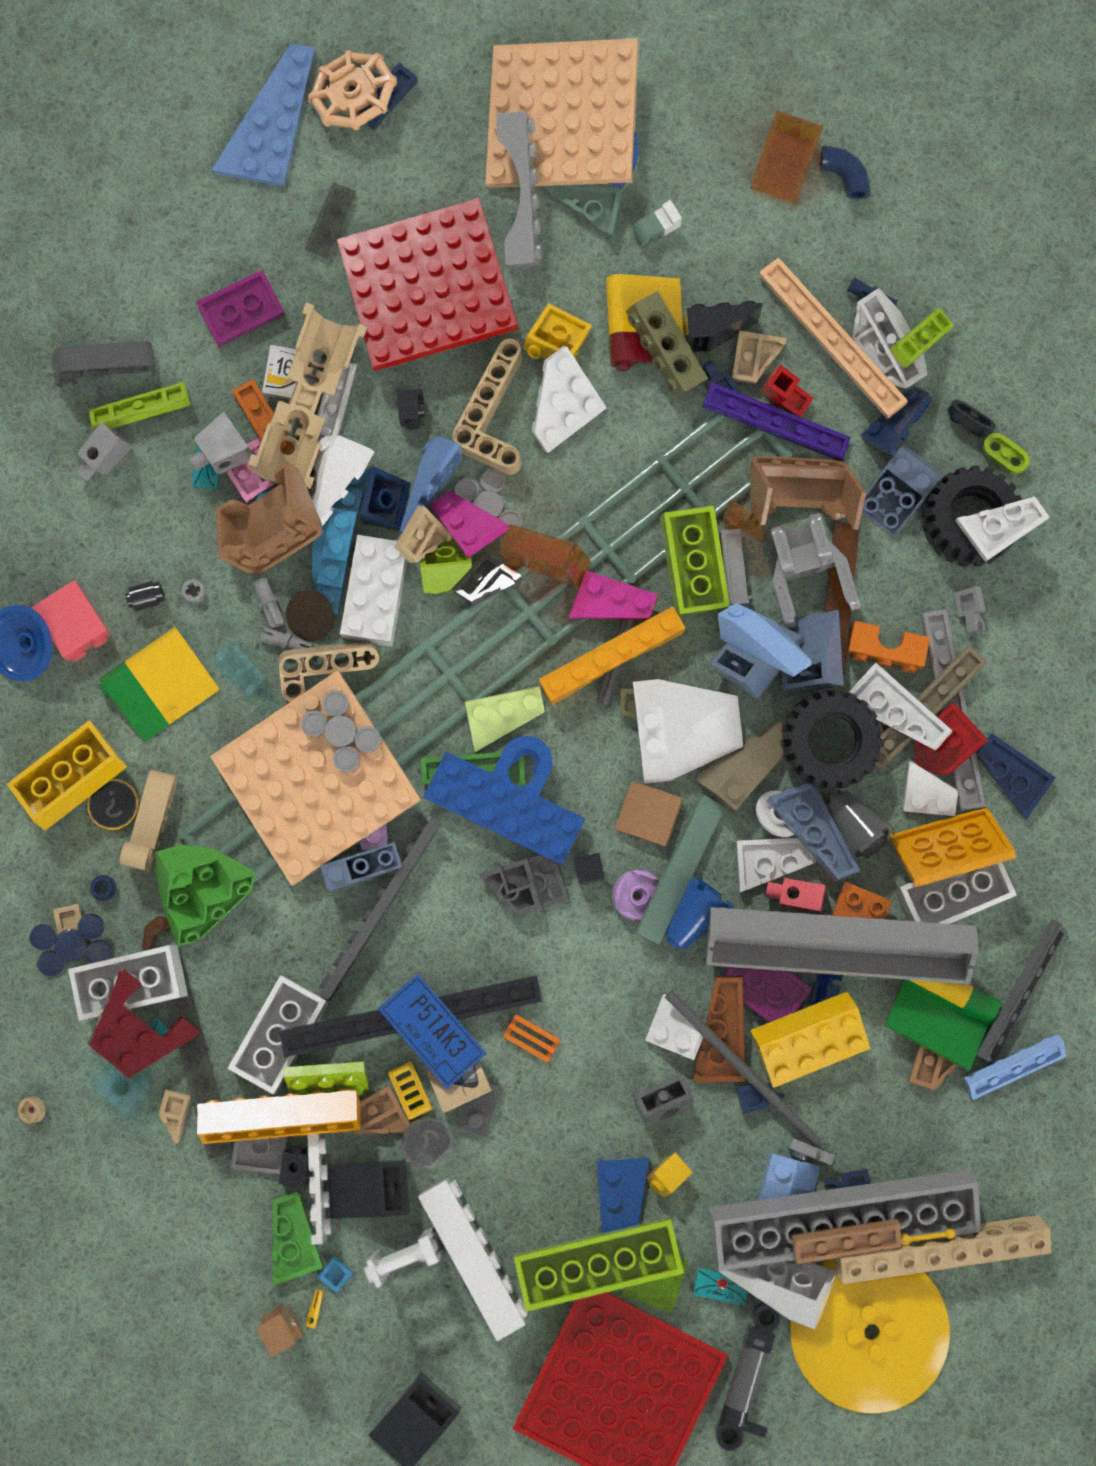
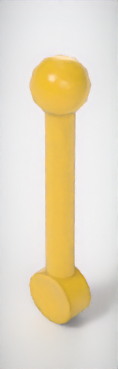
M947 1229L945 1232L917 1236L902 1234L901 1244L908 1246L914 1241L944 1237L953 1239L955 1231Z

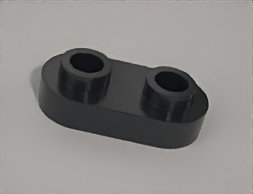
M953 400L947 409L949 417L953 422L966 426L977 437H988L996 428L995 423L989 417L961 400Z

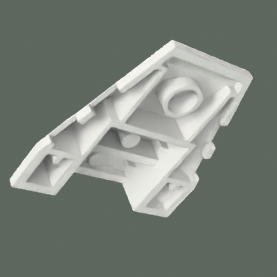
M660 679L633 682L644 784L671 781L743 747L738 696Z

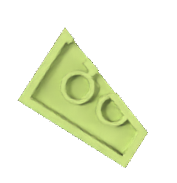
M539 686L464 701L474 752L545 712Z

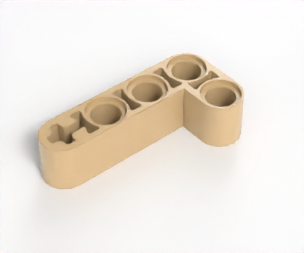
M369 642L292 649L282 652L278 658V668L283 697L291 702L305 693L304 676L374 668L379 662L376 647ZM364 651L370 652L369 660H364ZM351 652H355L356 662H353L354 659ZM339 653H345L348 655V659L340 664L334 661L335 656ZM320 656L322 662L318 666H312L309 664L310 658ZM289 658L295 659L297 664L294 668L287 669L283 666L285 660ZM289 684H297L300 688L296 693L290 694L286 691Z
M156 770L149 772L130 842H125L121 851V865L150 873L153 871V859L156 858V852L159 850L161 843L159 841L160 833L164 832L167 821L166 811L167 808L170 809L177 784L176 775Z

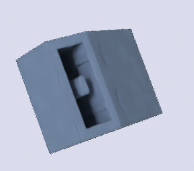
M904 444L867 490L862 513L895 538L945 474Z
M839 610L797 618V627L791 628V631L804 637V640L798 647L811 659L812 665L794 677L782 671L783 690L806 693L844 686Z
M779 625L797 646L804 640L803 636ZM729 643L724 645L710 663L725 681L756 698L761 696L780 671Z

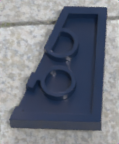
M915 386L906 391L903 396L908 400L907 404L889 419L882 415L870 424L860 435L862 440L866 444L894 456L898 451L897 444L900 440H905L910 434L908 429L911 424L919 421L933 399L929 392Z
M991 733L987 738L989 741L979 749L976 756L1026 820L1056 777Z

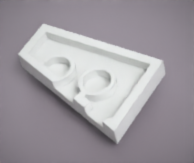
M1031 497L992 510L981 511L967 517L963 516L955 521L986 562L1044 523L1050 516L1036 497Z

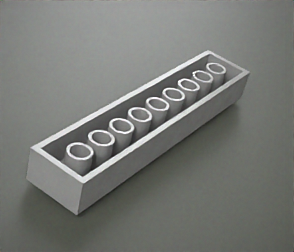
M968 1169L708 1207L712 1253L719 1271L794 1260L792 1235L893 1219L899 1221L901 1235L917 1236L945 1232L947 1229H953L955 1236L981 1232L978 1182Z

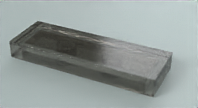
M336 183L332 184L305 245L306 251L327 259L329 258L355 199L356 191Z

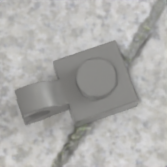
M975 586L955 592L958 616L966 618L968 633L985 631V623L979 613L986 612L981 587Z

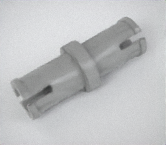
M266 626L263 629L265 633L262 632L260 642L281 648L282 652L313 647V643L295 638L292 633L287 632L284 634Z

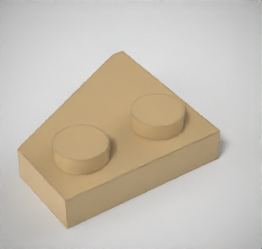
M739 331L732 373L733 381L756 385L785 346L787 338Z
M417 506L395 548L410 563H417L427 553H432L438 549L437 546L444 541H450L452 536L425 506Z

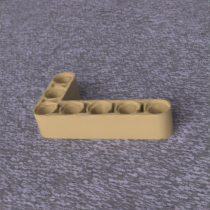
M511 338L505 339L499 344L452 434L453 441L461 445L462 454L507 475H514L521 469L520 454L515 447L485 434V431L522 363L521 347L515 339ZM509 350L516 351V354L512 357L505 356V353ZM497 372L505 373L502 378L497 379L493 377ZM486 393L494 394L490 400L482 399ZM476 414L482 415L481 420L478 422L471 421L472 416ZM463 436L471 437L468 443L462 444L459 442ZM486 446L493 447L492 452L489 454H483L481 450ZM512 456L516 458L512 464L503 463L507 457Z

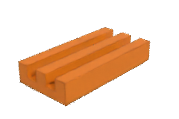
M515 1014L503 1035L507 1040L547 1063L561 1041ZM517 1021L553 1041L552 1046L515 1026ZM512 1030L548 1050L547 1055L511 1036Z

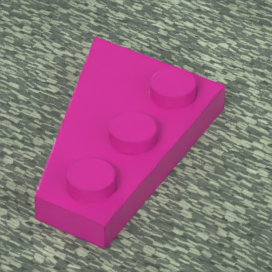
M450 490L429 504L468 558L510 529L504 521Z
M586 570L569 619L648 620L654 611L658 594Z

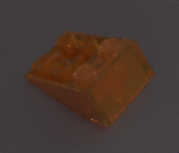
M777 110L750 189L797 204L820 140L823 126Z

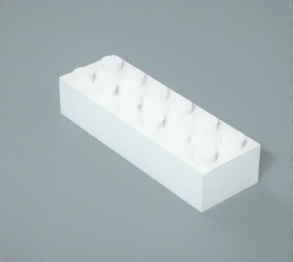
M448 1177L422 1192L418 1198L496 1341H499L526 1324L525 1317L528 1316V1311L526 1312L521 1298L516 1300L512 1293L515 1287L507 1274L502 1276L499 1270L502 1264L495 1251L489 1252L486 1246L489 1240L482 1227L477 1229L474 1225L473 1220H475L476 1216L470 1205H463L460 1199L463 1193L456 1180L451 1182Z

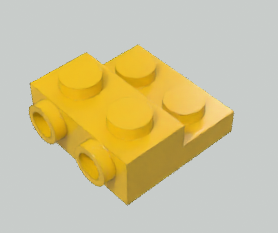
M548 303L528 333L523 349L527 350L528 355L532 358L538 359L541 357L546 360L560 348L566 346L573 357L576 358L580 347L591 331L592 325Z

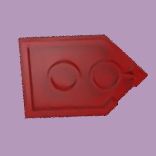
M954 702L937 717L953 732L936 750L915 740L914 763L932 774L950 775L989 741Z

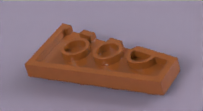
M716 976L705 1024L745 1063L742 976ZM703 1037L692 1082H745V1077Z

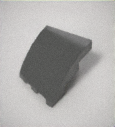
M542 855L526 858L479 874L480 879L485 881L516 916L570 900L559 863ZM548 887H549V889H550V891H551V893H552V895H553L554 898H551V897L548 896V894H547V889H548Z

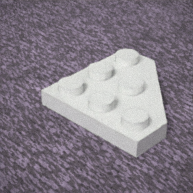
M566 346L560 348L544 361L542 385L539 387L537 413L535 422L533 421L532 433L547 453L606 409L605 404Z

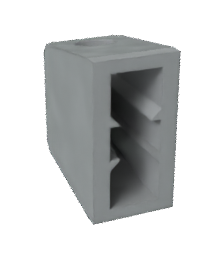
M223 412L195 436L194 441L201 451L190 457L189 461L196 471L210 464L216 474H221L248 462L252 452L225 412Z
M101 422L78 451V455L84 462L76 470V473L86 481L96 471L106 475L133 446L116 430Z

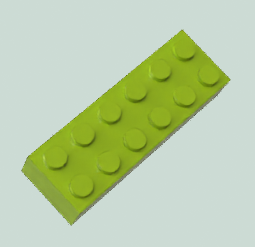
M670 1217L514 1254V1262L526 1312L684 1274Z

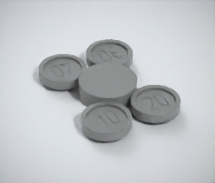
M494 468L486 470L481 476V486L485 491L480 494L479 486L473 479L464 478L456 483L454 488L455 494L471 503L473 502L474 505L507 523L510 529L504 534L514 535L521 530L523 525L521 515L515 510L503 511V500L497 494L503 490L506 484L505 475Z
M331 691L325 695L322 705L324 711L333 718L327 721L323 713L310 711L303 716L301 727L311 737H318L325 733L327 740L332 745L340 747L333 757L336 768L342 772H352L358 767L360 756L357 750L349 745L355 741L356 746L361 751L373 752L381 744V735L376 728L371 726H364L357 731L355 722L346 716H342L349 708L347 696L340 691Z

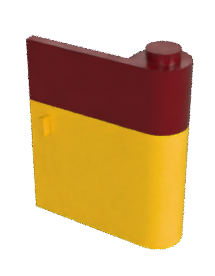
M615 274L606 278L610 365L616 368V371H628L636 363L653 364L650 353L642 346L640 336L636 329L630 325L627 313L625 312L633 304L657 291L659 292L683 334L680 278ZM649 320L650 326L656 329L654 322ZM661 342L662 347L668 351V346Z

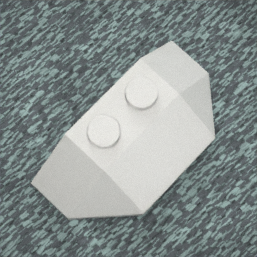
M876 289L857 302L853 340L895 386L908 388L927 376L924 353L905 369L889 350L911 331L902 313L880 289Z

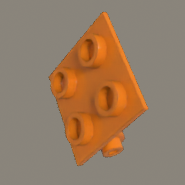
M845 881L832 916L886 919L892 901Z

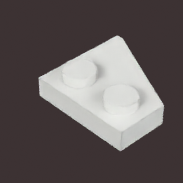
M908 761L903 811L955 816L958 790L919 767L913 761Z
M663 994L645 1041L694 1060L703 1036L664 998L666 994Z

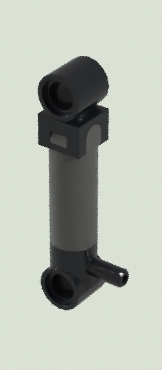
M764 1302L758 1303L752 1310V1320L755 1326L747 1325L740 1356L719 1422L715 1427L716 1440L720 1447L727 1451L736 1450L741 1446L744 1431L762 1438L767 1434V1427L747 1421L767 1356L771 1353L776 1337L771 1331L778 1327L781 1318L779 1312ZM764 1310H770L773 1314L771 1321L766 1324L759 1321L760 1313ZM725 1429H734L736 1431L734 1439L730 1441L722 1439V1433Z

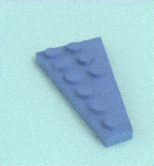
M290 43L215 163L212 173L285 186L315 55L314 47Z

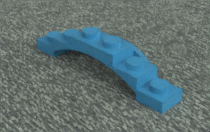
M365 469L358 480L355 477L345 488L348 491L347 495L344 498L341 497L332 505L333 513L322 526V535L313 541L312 575L316 592L321 593L329 600L333 607L334 615L337 616L343 595L351 543L364 496L369 469Z

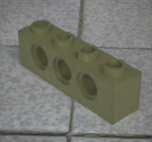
M658 291L633 304L625 311L630 325L636 329L640 336L642 346L650 353L654 367L662 374L667 390L675 398L708 379ZM649 320L654 322L656 329L650 326ZM661 342L668 346V351L662 347ZM674 363L680 367L681 372L675 370Z

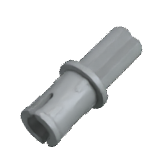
M261 578L254 581L252 585L260 601L259 608L263 609L270 628L280 627L284 624L277 605L278 599L274 597L268 579Z

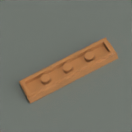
M897 1219L792 1235L794 1261L796 1264L902 1248L900 1223Z

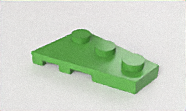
M300 1191L273 1200L272 1286L324 1267L317 1244L312 1245L311 1243L313 1232Z

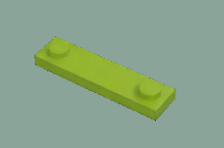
M938 307L889 350L893 353L894 358L906 369L950 331L954 325Z
M181 382L88 410L92 429L95 431L101 422L111 428H115L187 407L191 403L185 382Z

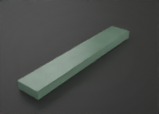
M705 795L700 796L635 931L637 935L656 945L660 944L725 806Z

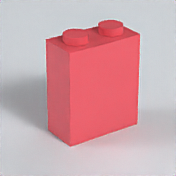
M75 580L31 607L45 620L53 643L62 657L68 662L80 660L86 655V650L93 646L95 648L102 646L108 641L107 637L111 635L83 589Z

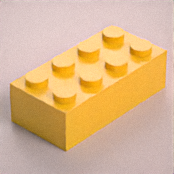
M89 720L7 783V786L33 822L46 831L126 769L127 765L103 733Z
M848 992L750 1030L763 1070L773 1088L871 1049L859 1009Z

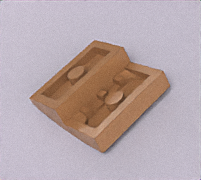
M631 781L615 830L667 847L683 798Z

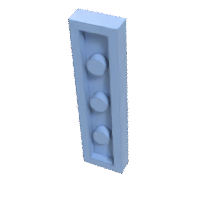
M1059 1034L1045 1038L1040 1043L1027 1049H1021L1012 1056L998 1060L994 1064L974 1071L964 1077L971 1099L979 1098L1065 1058L1066 1051L1063 1039Z

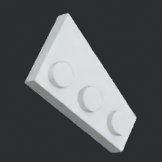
M798 838L736 841L739 893L816 863L815 858Z

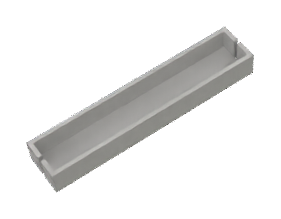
M711 907L707 935L706 965L970 984L979 952L977 927L963 924Z

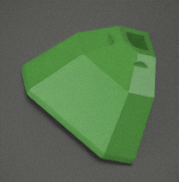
M180 844L157 851L155 873L159 896L176 945L191 944L204 937L253 891L255 876L253 870L210 847Z

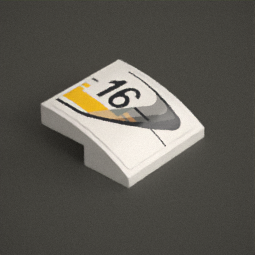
M270 345L262 390L263 396L284 398L290 402L296 384L294 381L289 380L287 376L296 349ZM312 354L313 360L316 363H321L322 357ZM313 368L310 376L305 377L308 379L309 385H312L314 382L317 383L314 380L317 369Z

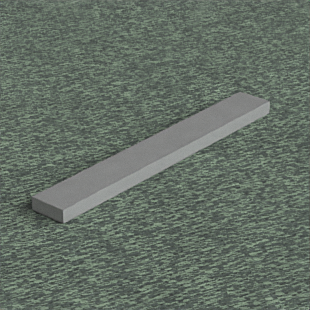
M947 609L921 613L925 636L930 637L928 653L934 680L956 658ZM962 688L941 709L940 714L954 702L968 717ZM975 752L952 772L955 788L958 790L957 799L960 812L986 807Z

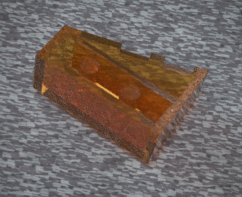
M509 524L510 529L506 531L498 550L505 558L504 562L514 567L523 566L531 572L546 575L580 589L591 560L577 544Z

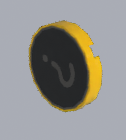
M111 779L88 798V812L91 819L99 827L107 830H121L129 826L136 818L140 806L136 790L127 782L119 779Z

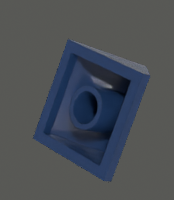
M370 467L359 514L361 522L400 531L411 483L376 467Z

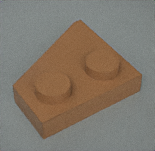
M918 1045L907 1082L935 1090L957 1065Z
M391 1086L360 1102L361 1130H356L354 1133L355 1135L405 1133L411 1126Z

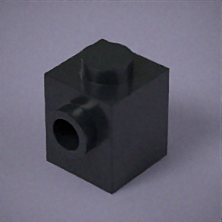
M290 1147V1152H283L279 1185L308 1186L310 1171L308 1154L305 1153L306 1148Z

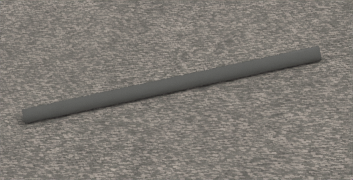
M672 990L664 997L813 1146H816L821 1141V1138Z

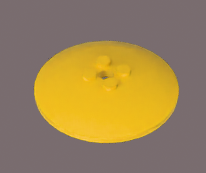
M828 1259L820 1265L835 1271L834 1259ZM925 1272L842 1284L836 1273L824 1311L816 1328L812 1329L790 1320V1338L797 1364L805 1378L817 1392L845 1409L862 1413H881L892 1411L911 1403L932 1385L939 1375L947 1356L950 1325L942 1296ZM870 1324L876 1325L879 1330L878 1336L874 1339H867L864 1334L865 1328Z

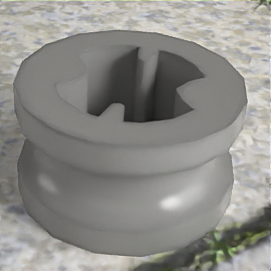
M196 579L186 581L181 589L183 597L190 603H199L206 594L205 587ZM192 585L200 588V592H197L198 596L193 597L191 594L187 595V590L190 591L189 587Z

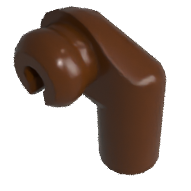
M157 916L145 926L142 949H155L156 935L162 931L170 930L167 918Z

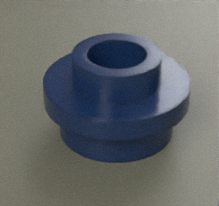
M107 875L97 876L90 885L92 896L100 901L110 900L117 890L115 881ZM103 883L108 885V890L105 893H101L99 890L100 885Z

